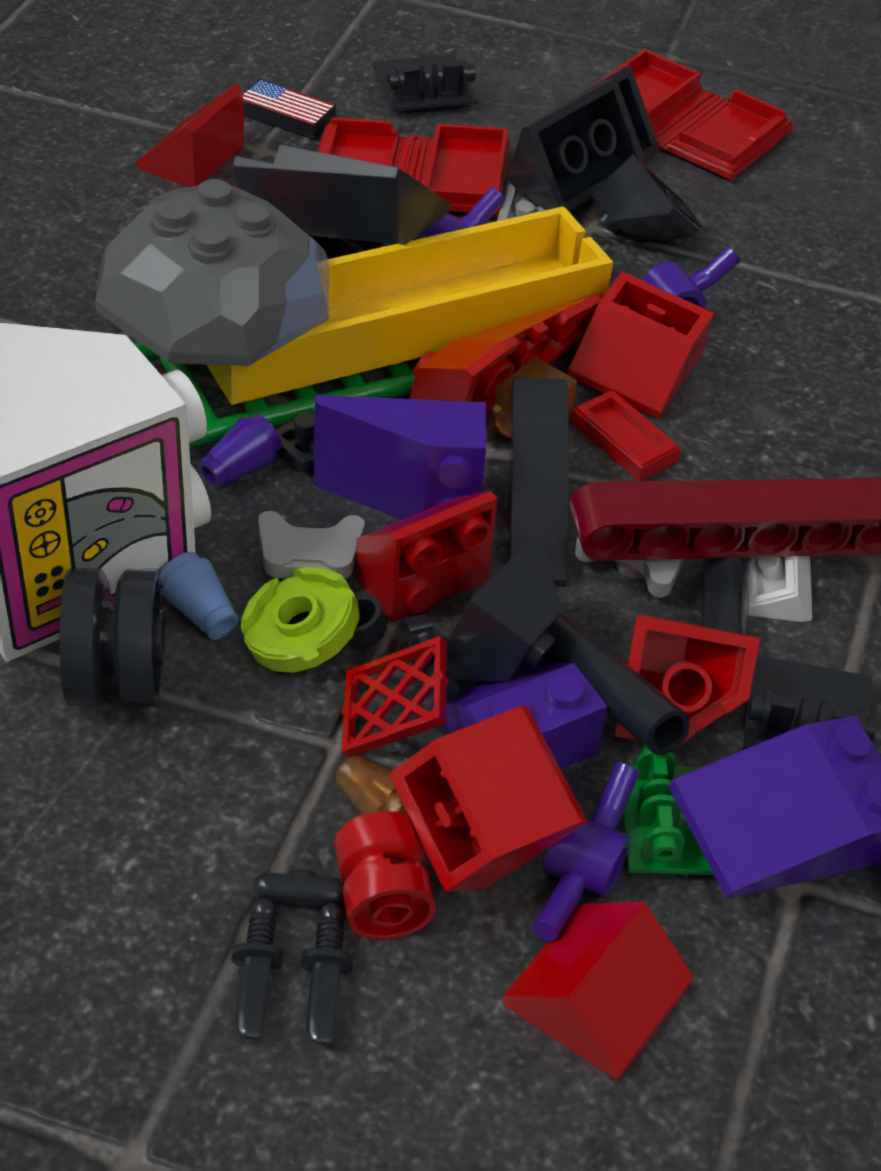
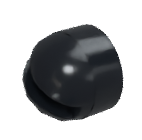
M366 594L357 595L355 597L358 600L359 621L349 642L358 647L374 646L383 638L387 630L386 614L380 602L374 596Z

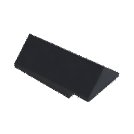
M631 65L623 67L522 128L507 182L544 210L564 206L570 212L593 198L592 193L632 154L646 165L645 160L659 152L660 148Z
M279 145L273 163L238 156L235 157L233 163L237 188L268 201L310 236L406 245L445 217L452 205L398 167L285 145Z

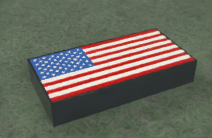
M259 79L243 93L245 116L314 139L324 130L326 124H329V121L336 117V104Z

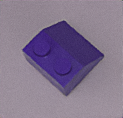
M541 662L535 669L526 665L509 682L486 681L460 691L457 698L446 703V724L441 726L447 734L518 706H528L560 769L599 754L608 707L575 663ZM434 702L431 703V710L434 707Z

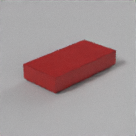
M613 390L572 409L571 423L637 481H643L678 463L680 460L682 448Z

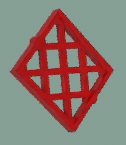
M441 636L346 671L345 700L341 711L344 715L341 752L348 758L446 724V687L449 683L446 677L447 642ZM435 655L434 673L430 677L421 671ZM414 660H417L413 666L406 664ZM397 669L406 673L394 690L384 686ZM381 673L376 680L370 678L371 676ZM416 679L425 685L413 700L410 701L402 695ZM362 682L370 688L357 703V686ZM434 689V707L429 712L422 708L421 704ZM379 692L386 696L387 699L376 713L372 714L365 708ZM395 703H398L405 710L393 725H390L383 718ZM414 713L420 716V718L409 721ZM360 716L368 722L355 737L356 719ZM376 727L383 730L381 732L371 735V733L375 730Z

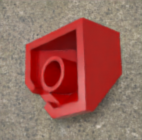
M637 613L628 665L687 713L690 719V729L687 737L682 742L683 744L695 736L697 732L749 700L760 638ZM617 722L615 737L639 741Z

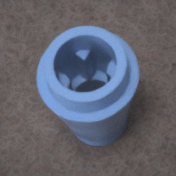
M186 552L173 558L165 565L160 572V582L163 586L162 596L205 632L210 639H220L236 627L239 617L234 612L233 606L209 559L200 558L195 552Z

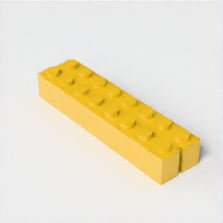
M564 206L416 239L406 245L394 244L328 259V320L249 366L206 365L230 404L234 405L423 357L430 351L438 353L456 339L597 294L602 299L609 289L613 261L592 237L585 238V229Z

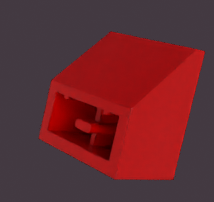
M622 271L600 300L570 364L567 376L602 393L613 390L632 407L659 419L701 358L714 313Z
M491 491L453 498L357 538L355 579L368 595L378 599L387 618L392 623L413 613L424 612L438 602L461 592L471 591L489 580L497 497Z
M518 706L437 738L388 773L445 892L489 888L588 822L528 706Z

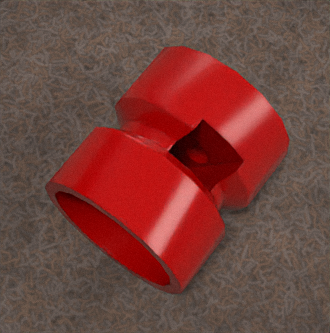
M375 811L348 821L337 832L334 846L342 882H344L342 890L351 930L360 937L372 940H392L408 936L422 929L433 919L436 905L428 870L424 867L426 860L423 846L409 816L397 811Z

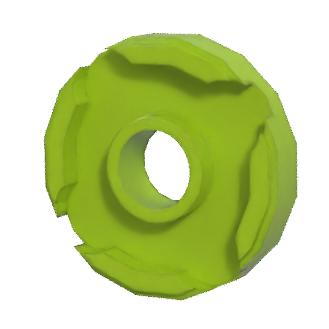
M302 567L291 570L294 575L293 577L286 578L281 582L277 577L270 580L248 601L241 617V631L244 634V642L257 663L272 671L295 673L317 667L332 658L352 638L359 621L358 600L344 577L326 567ZM306 611L310 612L303 621L296 624H288L297 614Z

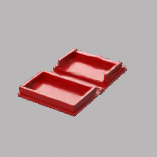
M643 49L598 81L600 82L623 67L631 65L659 148L729 180H733L793 131L794 127L791 124L792 121L786 119L787 114L783 109L737 89L733 91V95L728 100L715 93L704 91L701 89L702 84H700L701 73L646 49Z
M334 117L324 127L317 152L398 167L452 204L449 211L469 213L490 187L497 189L503 195L510 139H508V128L437 124L434 139L422 136L402 137L399 136L397 129L392 128V121ZM501 205L494 212V214L499 215Z

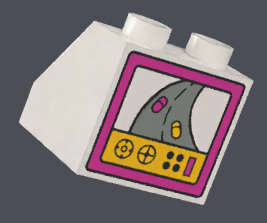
M0 323V654L6 662L60 639L62 589L68 569L101 568L110 583L112 607H114L117 582L126 569H158L160 575L165 565L173 558L186 552L196 553L194 529L207 524L211 519V507L206 489L198 473L190 464L189 443L203 438L207 431V421L201 399L194 385L183 372L174 370L161 375L126 335Z

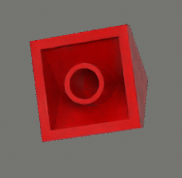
M238 83L234 84L180 123L141 156L135 164L142 171L185 187L199 186L245 146L243 89Z
M646 902L579 904L570 915L557 939L553 942H547L503 995L502 1004L619 1081L692 984L694 976Z

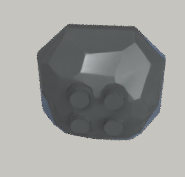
M209 179L203 181L199 186L178 188L161 194L107 245L101 258L95 299L96 312L168 363L249 366L329 319V261L325 251L315 240L268 201L237 187L230 186L226 181Z

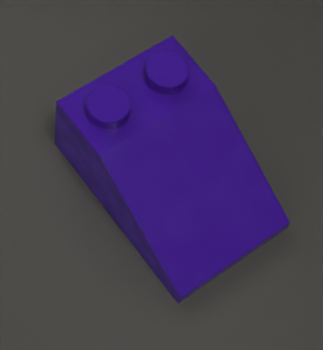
M315 395V486L400 520L453 498L482 493L486 458V402Z
M857 716L805 724L679 776L669 784V788L726 899L881 865V756Z

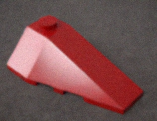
M594 294L456 339L438 353L435 351L428 352L419 360L413 370L415 378L409 399L486 402V414L511 395L513 376L535 377L582 340L601 298Z

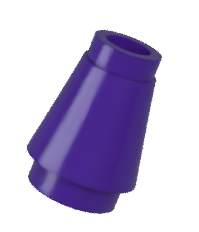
M254 414L250 418L241 417L210 450L206 457L199 461V469L205 479L213 487L219 489L225 484L274 462L275 453L281 450L282 442L275 428L262 415Z

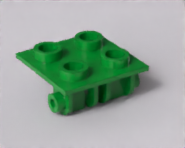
M644 746L643 752L637 758L636 765L626 764L641 772L623 812L625 835L631 837V844L627 854L628 873L714 875L669 788V784L673 779L701 767L676 766L673 752L657 755Z

